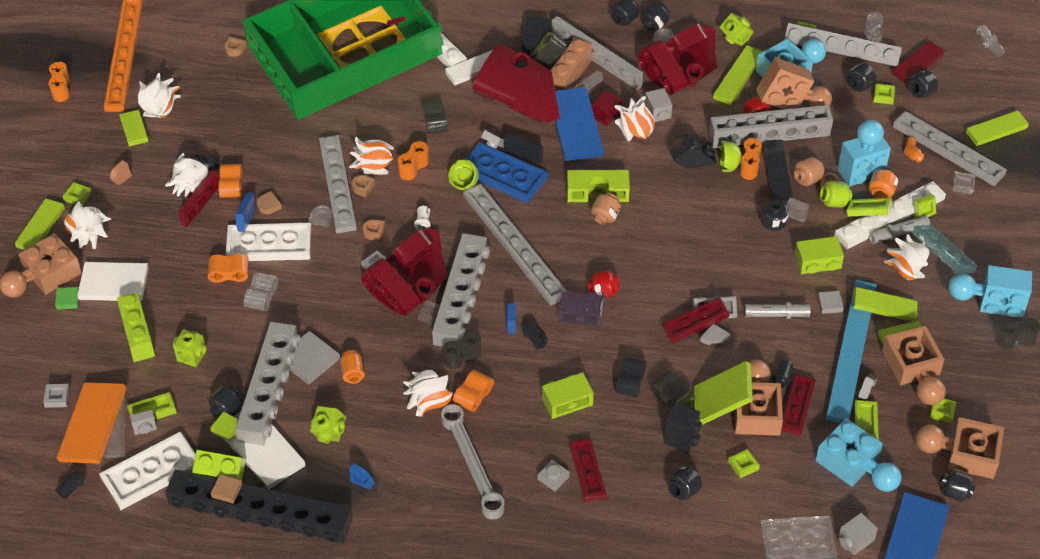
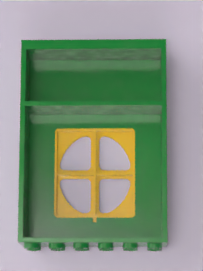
M287 0L242 20L249 49L297 120L443 54L442 46L444 43L440 36V32H442L441 26L438 21L435 22L433 20L431 12L424 8L422 0ZM405 16L407 19L400 22L399 25H393L368 37H365L357 26L358 23L367 21L387 24V21ZM345 29H351L359 41L334 51L333 43L337 36ZM395 34L397 36L396 44L376 52L371 46L372 43L389 35ZM361 48H364L370 55L352 64L340 60L341 57Z

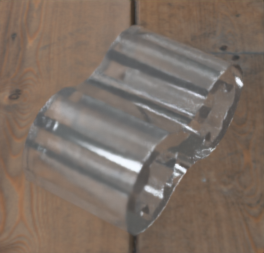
M871 12L867 15L864 28L865 40L882 43L884 33L882 29L884 20L882 14Z
M256 272L251 286L246 291L244 306L267 311L271 298L277 290L278 277Z

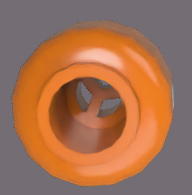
M878 170L871 178L869 191L876 199L891 198L897 188L898 178L889 170Z

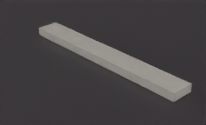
M480 183L463 191L464 198L548 304L551 306L567 298L568 291Z

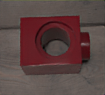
M605 91L592 103L595 120L608 126L620 114L615 105L621 106L622 99Z

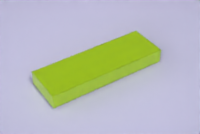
M1015 111L969 127L966 130V134L976 146L1027 129L1029 123L1019 111Z
M45 199L15 242L16 248L26 250L45 239L64 211V204Z
M858 287L853 291V309L911 322L917 319V301Z

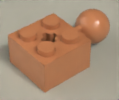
M776 57L756 89L762 102L784 110L799 108L803 100H807L809 107L830 106L832 102L831 92L827 88L816 86L810 89L814 79L809 69Z
M53 233L18 254L24 271L21 273L18 271H8L0 278V290L5 296L16 298L26 291L27 283L33 280L43 293L47 295L82 274L78 259L60 238Z
M922 326L885 336L882 353L899 385L918 381L917 396L919 400L926 405L939 404L945 397L946 389L943 382L934 376L941 374L945 359L927 327Z
M751 360L749 363L751 364L753 401L734 410L735 434L780 436L783 422L781 383H767L770 379L769 366L762 360Z
M959 417L953 437L945 436L943 431L935 425H925L916 434V444L921 451L929 454L936 453L941 449L951 450L948 469L956 468L968 474L994 479L999 465L1004 427Z

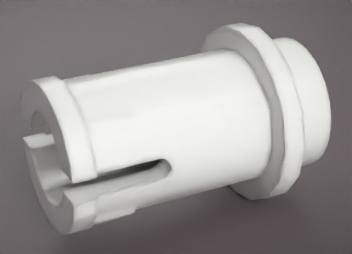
M427 206L417 208V220L414 222V227L417 231L420 229L423 231L431 226L429 222L430 208L427 209Z

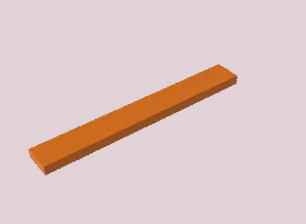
M123 0L104 103L105 112H125L143 0Z

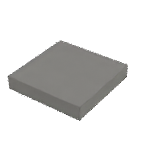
M309 331L300 338L299 347H295L294 363L289 365V370L310 385L340 359V354Z

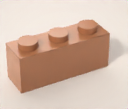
M574 38L551 70L555 91L572 89L592 61L591 43Z

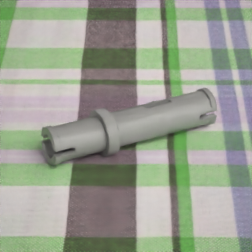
M924 215L893 226L889 224L883 229L871 231L869 233V240L873 245L886 240L893 241L896 237L929 228L930 220L928 216Z
M786 302V304H745V318H810V304H791V302Z

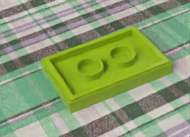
M745 361L694 386L695 410L701 412L700 421L702 425L753 401L751 364Z

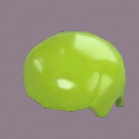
M721 141L723 145L719 149L722 151L720 158L722 172H733L741 162L740 148L735 143Z
M457 160L450 167L448 173L449 182L456 189L468 190L477 184L479 179L478 168L469 160Z

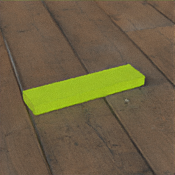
M747 45L715 91L713 99L732 105L756 69L758 54L764 51Z

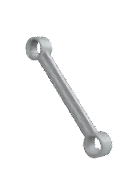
M449 404L441 411L442 425L452 431L482 497V514L488 519H498L504 513V498L493 491L463 425V409L456 404ZM450 414V416L455 415L459 419L450 421L445 417ZM490 502V504H497L500 508L489 510L485 505Z

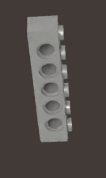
M829 105L711 117L709 136L713 148H719L723 145L721 141L732 142L738 146L744 145L745 140L749 138L758 139L763 143V141L773 140L786 141L824 137L831 134L833 118Z
M462 233L432 331L433 345L458 349L460 342L465 340V325L469 324L471 319V312L469 311L471 307L474 308L476 295L474 294L475 291L480 289L481 279L479 277L480 274L484 275L486 266L484 260L485 258L488 259L490 254V246H487V237Z
M270 322L235 429L238 442L264 446L267 437L271 436L272 419H276L278 400L281 401L283 398V384L288 382L289 365H293L295 359L294 350L300 344V335L297 334L296 325Z

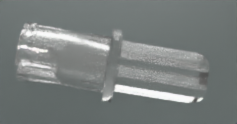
M981 25L977 28L976 34L982 39L984 46L989 47L996 57H1001L1005 50L997 41L998 37L993 35L986 25Z
M596 71L587 78H582L580 83L571 89L586 87L589 93L593 87L603 81V75Z

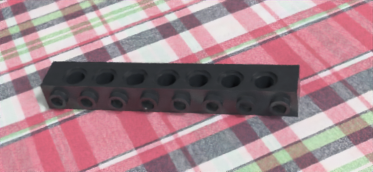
M177 469L174 470L165 491L168 504L176 508L184 507L193 509L198 513H211L220 518H234L243 523L252 522L266 528L274 527L284 532H297L307 537L324 538L329 542L344 543L352 522L351 507L242 484L234 503L239 502L237 504L212 499L211 492L218 478Z

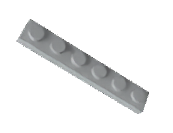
M558 16L552 19L553 35L568 45L571 44L574 38L591 43L592 61L634 89L638 90L642 87L643 72L640 69L632 66L625 59L620 58L596 40L591 39L582 31L570 25L567 21Z
M788 23L784 39H789L793 44L801 46L810 39H818L824 43L828 52L892 66H898L902 47Z
M906 111L894 121L893 128L909 137H914L917 142L993 186L1006 174L1007 169Z
M339 135L319 138L336 234L356 231V222Z

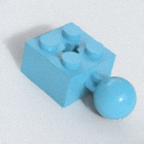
M786 39L758 54L756 72L761 77H764L776 57L809 69L811 73L812 65L824 59L826 47L820 40L810 39L803 44L800 50L789 39Z
M876 120L862 122L857 130L858 138L843 142L838 171L848 186L871 180L876 171L886 170L891 148L883 138L884 129L882 125Z
M988 265L983 284L976 283L968 274L960 273L951 278L948 289L951 296L960 301L968 300L973 295H979L980 312L1023 318L1032 292V271Z
M847 418L818 447L816 462L851 487L866 472L872 475L874 486L884 492L895 490L900 485L902 479L901 472L896 465L888 462L881 464L876 462L880 457L883 443Z

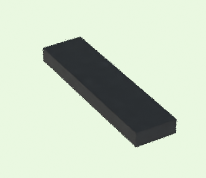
M783 140L763 141L762 147L771 201L776 200L783 202L786 206H793Z

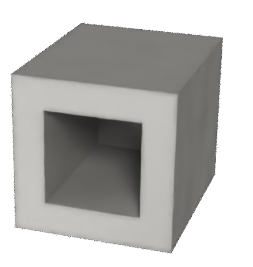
M665 89L646 92L645 106L653 115L654 121L670 119L672 103Z
M860 513L841 527L838 540L844 549L856 555L875 541L878 528Z

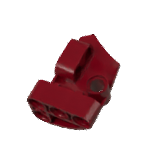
M696 24L676 34L665 44L661 40H657L643 47L638 56L639 65L647 77L659 89L664 88L666 93L670 95L687 87H694L700 80L718 68L715 54L716 30L706 25Z
M499 43L490 53L476 76L472 86L474 93L492 102L493 99L508 105L510 109L538 122L543 121L551 124L561 119L552 72L531 59L526 53L517 52ZM520 60L527 61L524 67L518 66Z
M425 228L423 231L420 229L397 246L389 257L378 259L365 269L361 277L364 287L384 306L402 316L408 315L420 304L428 301L430 296L449 275L442 254L439 231ZM419 288L426 289L427 293L421 292Z

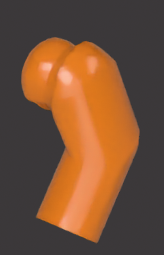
M908 137L904 154L909 159L919 163L924 159V154L915 147L916 139Z

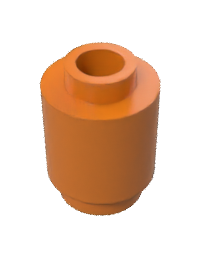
M354 350L344 352L340 359L343 380L356 384L365 376L362 357Z

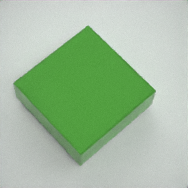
M57 288L56 309L78 308L79 288Z

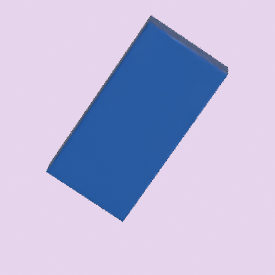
M254 193L245 194L235 214L238 232L246 231L256 211Z

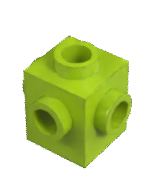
M733 13L720 26V29L726 34L725 39L731 44L736 43L740 46H743L754 33L750 27L751 23L746 18H741Z
M183 329L180 336H177L173 342V349L178 362L197 367L206 353L203 335H200L198 332H190Z
M317 406L315 416L311 421L310 432L320 442H339L341 434H343L345 429L346 416L337 408Z

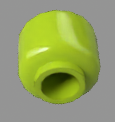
M827 181L820 189V199L827 207L843 208L851 201L852 191L849 189L848 184L843 181Z

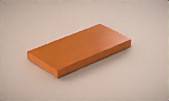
M83 384L57 455L59 462L101 463L127 389L124 384Z

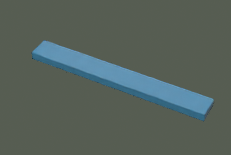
M856 280L854 289L858 287L876 291L877 284ZM853 295L826 420L842 423L846 418L848 420L850 418L871 312L853 309Z

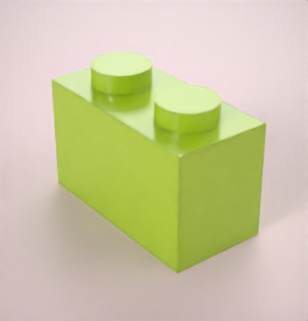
M837 236L796 242L794 256L800 274H813L842 268L844 254Z
M584 373L573 374L567 378L551 381L543 385L542 400L551 418L554 419L592 406L593 391Z
M197 450L192 473L217 478L219 475H224L242 481L246 459Z

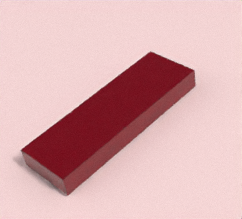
M929 41L894 68L892 75L908 84L911 76L929 68L944 56L945 50Z
M211 170L178 211L182 226L188 227L219 189L218 172Z
M718 297L663 323L662 327L673 344L730 317V314L721 298Z
M797 374L794 375L783 414L781 431L798 436L802 435L816 379Z
M591 438L569 442L584 503L607 499L606 489Z

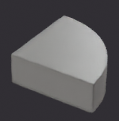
M713 324L701 336L700 342L711 345V343L723 344L730 340L731 334Z
M871 373L866 376L858 397L862 399L869 397L872 386H875L878 376Z

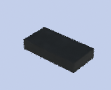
M506 134L504 137V152L541 164L543 161L542 145Z

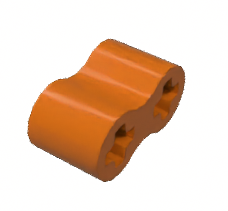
M55 62L49 67L51 75L49 87L52 98L57 102H63L70 96L68 89L70 78L66 64Z
M749 138L745 140L743 145L740 175L747 180L755 179L758 175L762 144L758 139Z
M414 142L407 153L398 157V175L401 179L412 180L419 169L428 165L429 152L428 145L425 142Z
M242 164L220 165V198L241 197Z
M234 254L232 256L212 255L208 263V279L215 283L226 280L236 282L246 280L248 278V257L244 254Z
M472 370L465 382L456 390L453 403L471 412H475L484 397L490 393L494 379L476 370Z

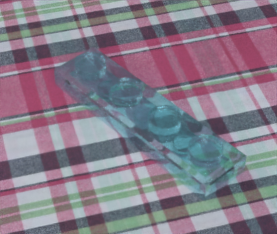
M914 226L912 233L920 242L923 243L925 241V245L930 251L935 253L943 263H946L954 273H975L977 265L934 226Z

